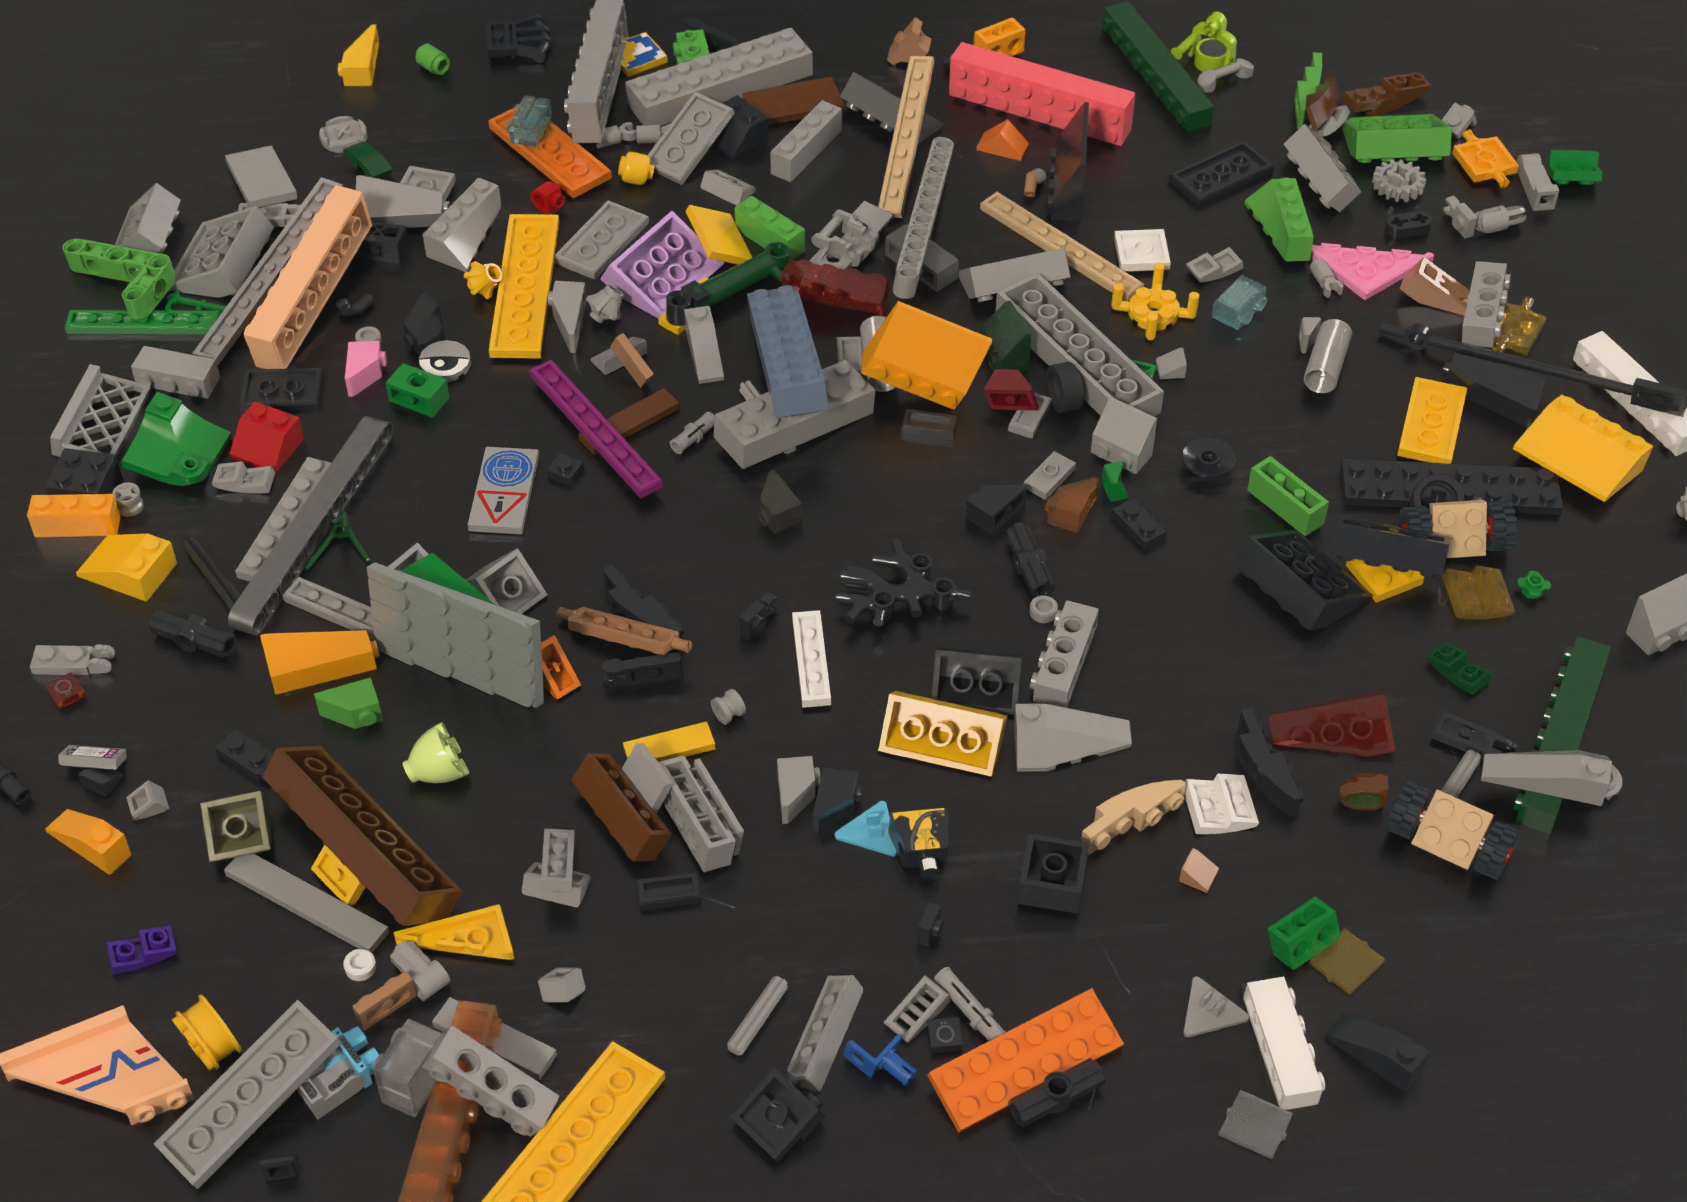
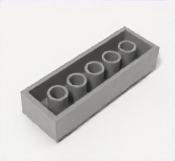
M844 360L822 369L827 392V410L776 418L770 394L767 392L715 414L714 438L739 466L744 469L872 414L875 389Z

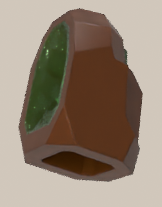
M1359 773L1353 779H1347L1339 788V798L1342 804L1357 810H1377L1385 807L1389 790L1388 776L1383 773Z

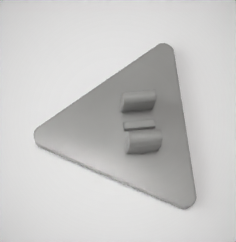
M1200 977L1193 978L1183 1033L1185 1037L1189 1038L1248 1022L1249 1014Z

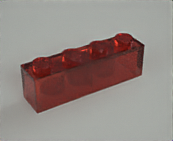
M804 259L799 261L790 260L780 275L783 286H797L801 300L878 315L884 314L890 291L888 278L881 274L872 273L869 275L851 268L847 270L837 269L830 264L816 265Z

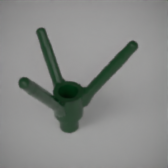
M340 512L338 517L332 520L334 524L331 532L310 558L305 569L310 570L335 537H349L366 563L371 562L367 552L354 535L350 527L349 516L346 512Z

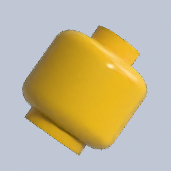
M628 152L626 156H621L618 175H621L624 182L642 186L646 183L647 179H652L654 165L650 164L648 155Z

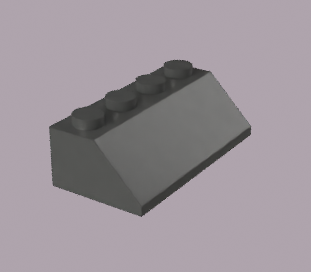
M853 72L840 97L848 101L846 103L847 107L856 112L859 109L863 110L864 117L873 122L876 119L880 120L882 128L893 132L896 126L901 98ZM924 112L918 143H921L941 129L944 123Z

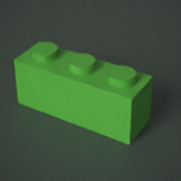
M750 196L735 207V224L739 232L763 248H766L769 243L773 242L784 243L789 247V262L805 252V229L753 196Z
M1269 456L1251 468L1247 490L1301 534L1307 536L1325 523L1329 501L1273 457Z

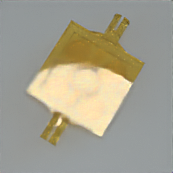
M1528 296L1524 297L1520 305L1510 303L1501 305L1505 306L1503 321H1498L1502 323L1500 338L1495 337L1494 343L1496 345L1492 350L1503 353L1505 348H1509L1525 355L1528 354L1547 317L1530 310L1534 303L1531 297L1529 301Z

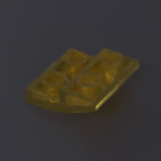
M1476 566L1471 573L1447 569L1444 572L1442 578L1456 618L1492 619L1514 614L1515 609L1500 569Z

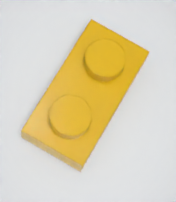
M324 845L311 869L343 903L355 906L366 886L361 884L357 876L341 863L339 857Z

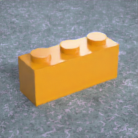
M114 494L32 495L27 513L35 537L117 535L121 518Z

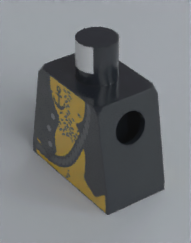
M947 807L892 812L888 833L903 867H919L923 878H933L938 875V865L946 863L949 849Z

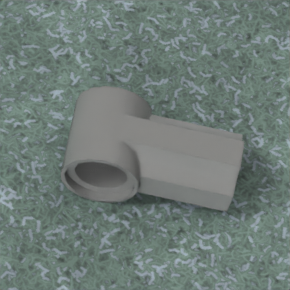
M412 941L401 942L390 955L391 962L402 973L406 971L413 979L416 995L423 1001L450 983V978L443 966L436 960L431 962Z

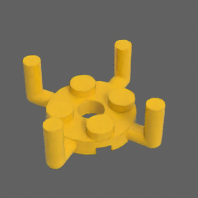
M1157 262L1154 265L1152 289L1146 287L1138 288L1130 302L1122 301V284L1116 283L1113 286L1112 309L1128 312L1131 320L1133 318L1138 322L1139 327L1146 329V338L1148 340H1154L1156 331L1166 329V325L1172 322L1175 324L1178 317L1194 319L1197 315L1199 294L1197 292L1189 294L1187 308H1180L1176 294L1171 290H1162L1164 264L1161 262ZM1156 308L1158 311H1151L1149 309Z

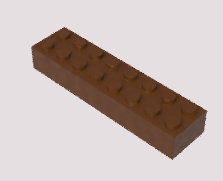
M322 746L276 748L262 777L268 782L272 790L285 800L289 808L303 819L306 826L321 838L323 844L339 857L341 863L357 876L359 882L375 895L377 901L392 913L398 923L403 926L449 918L462 890Z

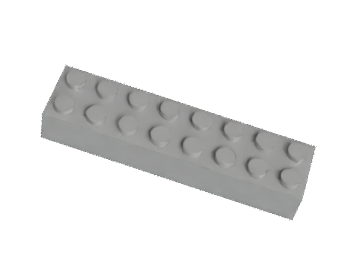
M596 0L594 8L590 10V20L587 21V33L583 34V46H580L579 49L580 58L576 59V72L572 73V85H569L568 99L564 101L565 113H569L568 133H572L573 143L602 142L626 42L621 44V41L629 38L624 0Z
M792 28L784 29L627 81V104L643 126H662L673 122L694 92L723 103L736 95L743 98V93L777 87L813 75V53Z
M1039 273L997 292L996 315L1049 366L1063 362H1072L1076 366L1082 381L1084 400L1099 415H1102L1110 397L1153 417L1161 413L1164 391Z

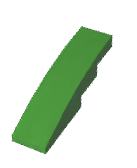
M1313 53L1311 66L1305 67L1303 81H1297L1294 98L1297 129H1300L1309 119L1306 111V95L1315 93L1316 86L1320 84L1322 53Z

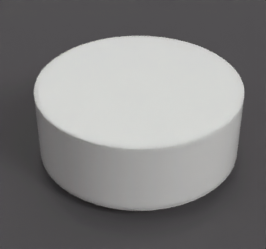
M366 949L351 951L344 959L346 975L354 981L369 979L376 971L374 955Z

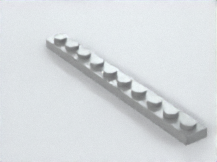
M320 178L194 350L193 355L216 359L217 366L220 364L254 317L258 307L265 301L269 289L274 286L279 278L280 271L287 265L293 250L300 244L303 234L311 226L315 214L324 205L326 196L331 193L335 185L343 187V184Z

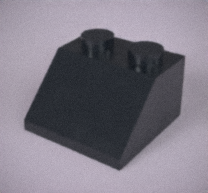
M738 95L722 103L733 108L735 114L713 142V146L734 160L769 139L768 117Z

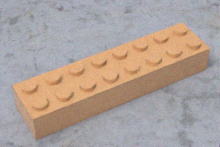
M335 185L331 193L326 196L320 211L315 214L311 226L304 232L300 244L293 250L287 265L280 271L276 283L269 289L265 301L258 307L252 322L246 326L244 337L256 367L263 369H287L372 227L362 192Z

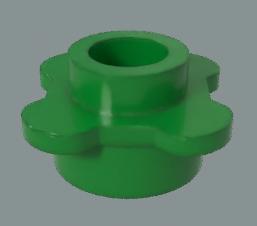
M1530 571L1526 577L1519 578L1517 581V585L1521 588L1523 595L1531 599L1540 598L1544 590L1548 591L1551 588V583L1544 580L1537 571Z

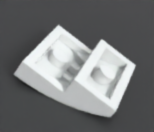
M1217 774L1213 781L1186 779L1184 795L1196 834L1236 832L1257 827L1259 824L1244 775Z

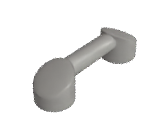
M1238 58L1232 64L1216 70L1209 69L1202 72L1198 77L1197 86L1202 92H1212L1215 89L1216 79L1234 72L1240 78H1250L1253 75L1254 66L1249 61Z

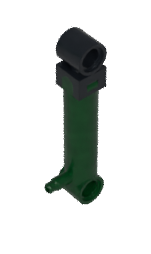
M780 242L769 243L765 248V252L700 284L694 280L682 286L681 290L670 292L666 297L667 322L674 326L685 325L684 309L710 307L771 276L783 284H788L790 278L786 274L789 268V247Z

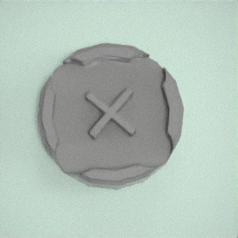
M349 116L330 119L325 123L326 126L320 129L321 144L332 152L344 153L343 150L363 141L366 142L367 129L363 121L359 119L358 121L353 120V117Z

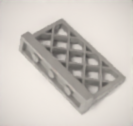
M90 364L50 436L52 455L60 457L64 448L98 452L97 448L109 444L112 448L110 454H115L117 458L151 392V386L101 373L100 366ZM106 383L114 385L117 389L104 393L102 386ZM131 391L141 392L140 396L129 399L126 393ZM121 395L124 400L123 402L114 405L110 403V398ZM104 401L107 407L94 411L92 404ZM129 407L131 414L119 417L116 411ZM110 413L113 415L114 420L102 423L99 417ZM94 419L97 425L84 429L82 423ZM116 426L121 428V433L112 436L107 432V429ZM98 432L103 433L105 438L94 442L89 437V435ZM83 437L87 444L82 446L72 445L74 440Z

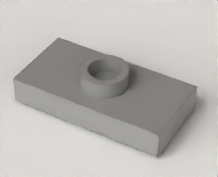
M1054 451L1024 481V485L1028 491L1046 500L1076 469V462Z

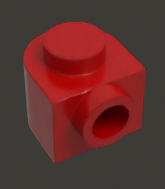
M550 181L543 183L531 192V200L535 207L547 215L557 211L565 202L560 186Z

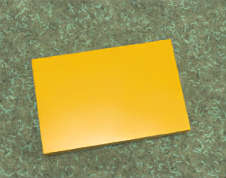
M693 205L688 206L686 214L709 259L740 264L752 258L731 214Z

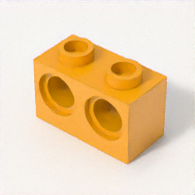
M1013 17L974 33V46L1008 56L1024 52L1025 28Z

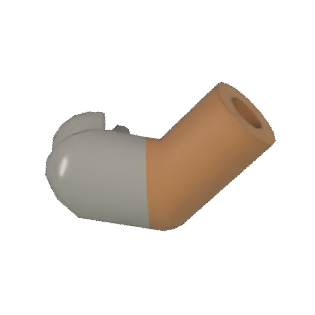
M1036 168L1026 174L1025 196H1036L1037 185L1042 184L1046 180L1045 171Z

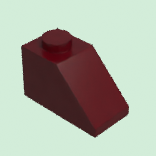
M995 369L983 389L991 409L1037 411L1039 408L1031 385L1019 370Z

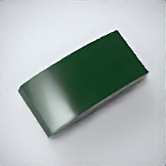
M364 141L343 150L355 169L361 168L367 177L381 179L392 173L393 168L385 158Z
M1444 642L1427 655V661L1440 674L1472 695L1491 681L1490 671L1469 662L1468 652L1450 643Z

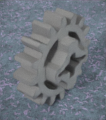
M1390 160L1389 164L1382 162L1381 167L1377 166L1373 174V189H1379V195L1386 194L1387 200L1393 197L1396 202L1399 199L1408 202L1409 197L1417 199V195L1423 194L1426 184L1425 172H1419V166L1412 167V162L1404 164L1403 160L1399 162Z

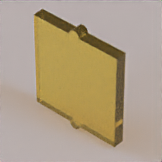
M1344 928L1340 932L1341 938L1315 955L1310 960V964L1324 974L1328 982L1333 981L1351 995L1384 963L1385 959L1372 950L1366 941L1362 942Z

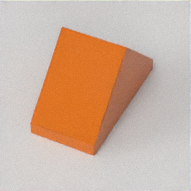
M1007 119L984 132L977 145V150L1022 161L1029 143Z
M553 635L542 641L543 686L555 699H559L581 686V683L556 636Z

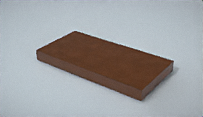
M832 76L743 93V100L768 117V125L804 119L822 100L845 111V104L840 97Z

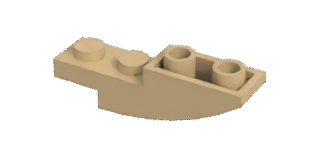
M1169 780L1146 784L1122 792L1097 806L1094 823L1082 830L1081 842L1089 843L1088 855L1097 849L1105 848L1112 838L1119 833H1126L1132 825L1141 832L1147 826L1157 824L1168 811H1174L1179 808L1184 801L1186 783L1183 780Z

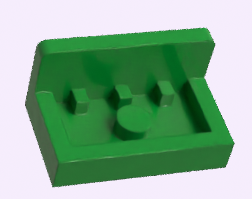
M1551 150L1547 174L1555 180V183L1559 184L1579 181L1580 184L1592 185L1594 181L1602 182L1603 172L1597 167L1599 153L1597 151Z

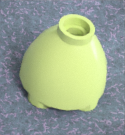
M442 722L427 730L413 746L408 760L402 762L404 770L412 783L417 781L446 783L469 774L465 762L457 756L461 749L454 737L450 738Z

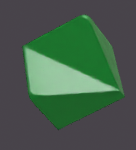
M1122 462L1105 464L1103 467L1102 485L1111 502L1129 497L1121 480Z

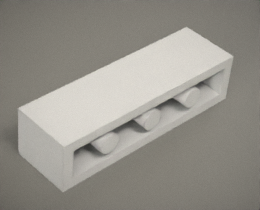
M1284 977L1247 983L1243 999L1280 1110L1318 1104L1322 1091L1325 1090V1082L1322 1073L1316 1071L1313 1046L1311 1043L1307 1044L1304 1020L1301 1015L1297 1016L1294 1007L1296 1000L1293 989L1287 987Z

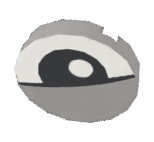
M445 340L430 344L421 352L419 357L421 370L447 379V382L459 379L458 376L463 373L465 375L471 366L469 350L463 344L456 341Z

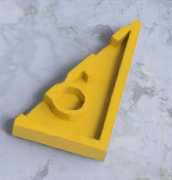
M500 904L394 932L397 945L403 941H412L418 948L506 960L514 959Z

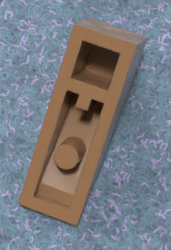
M1423 257L1405 273L1400 289L1406 295L1412 297L1418 303L1465 316L1470 290L1435 264Z

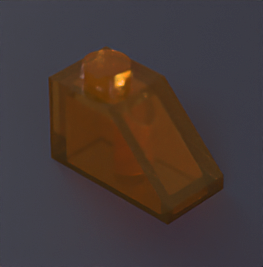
M1093 477L1060 486L1054 497L1049 496L1045 506V511L1048 512L1047 523L1078 533L1097 498L1099 479Z

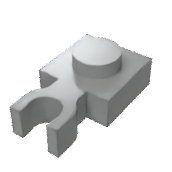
M1455 196L1446 198L1445 201L1449 206L1444 207L1443 211L1452 217L1454 228L1464 238L1473 236L1478 217L1465 203L1460 204Z

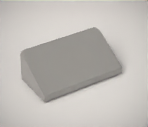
M720 170L705 171L701 183L703 190L734 205H739L756 190L754 186Z
M629 338V341L640 356L647 354V342L645 339ZM611 348L591 358V362L605 375L624 366Z
M534 862L524 873L522 894L572 907H579L591 881V876L588 874L573 871L571 892L562 891L554 893L540 890L542 863Z

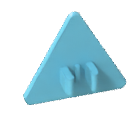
M885 801L878 802L835 832L836 840L890 856L897 855V851L888 833L890 817Z

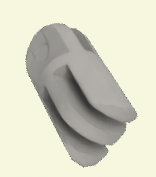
M1497 206L1475 213L1478 217L1475 229L1483 233L1507 229L1509 225L1524 222L1526 215L1517 214L1524 213L1526 210L1523 206L1506 208L1504 206Z

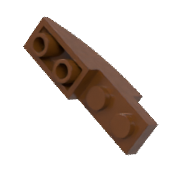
M1413 72L1411 74L1383 78L1380 86L1345 91L1342 100L1354 112L1364 111L1368 116H1379L1412 102L1427 92L1432 85L1424 79L1422 74Z

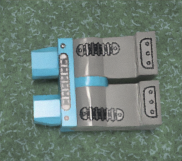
M358 1026L343 1034L339 1028L331 1031L342 1043L296 1089L317 1120L355 1095L362 1087L365 1089L373 1084L370 1075L384 1066L375 1048H371L360 1056L356 1053V1051L368 1044L365 1035Z

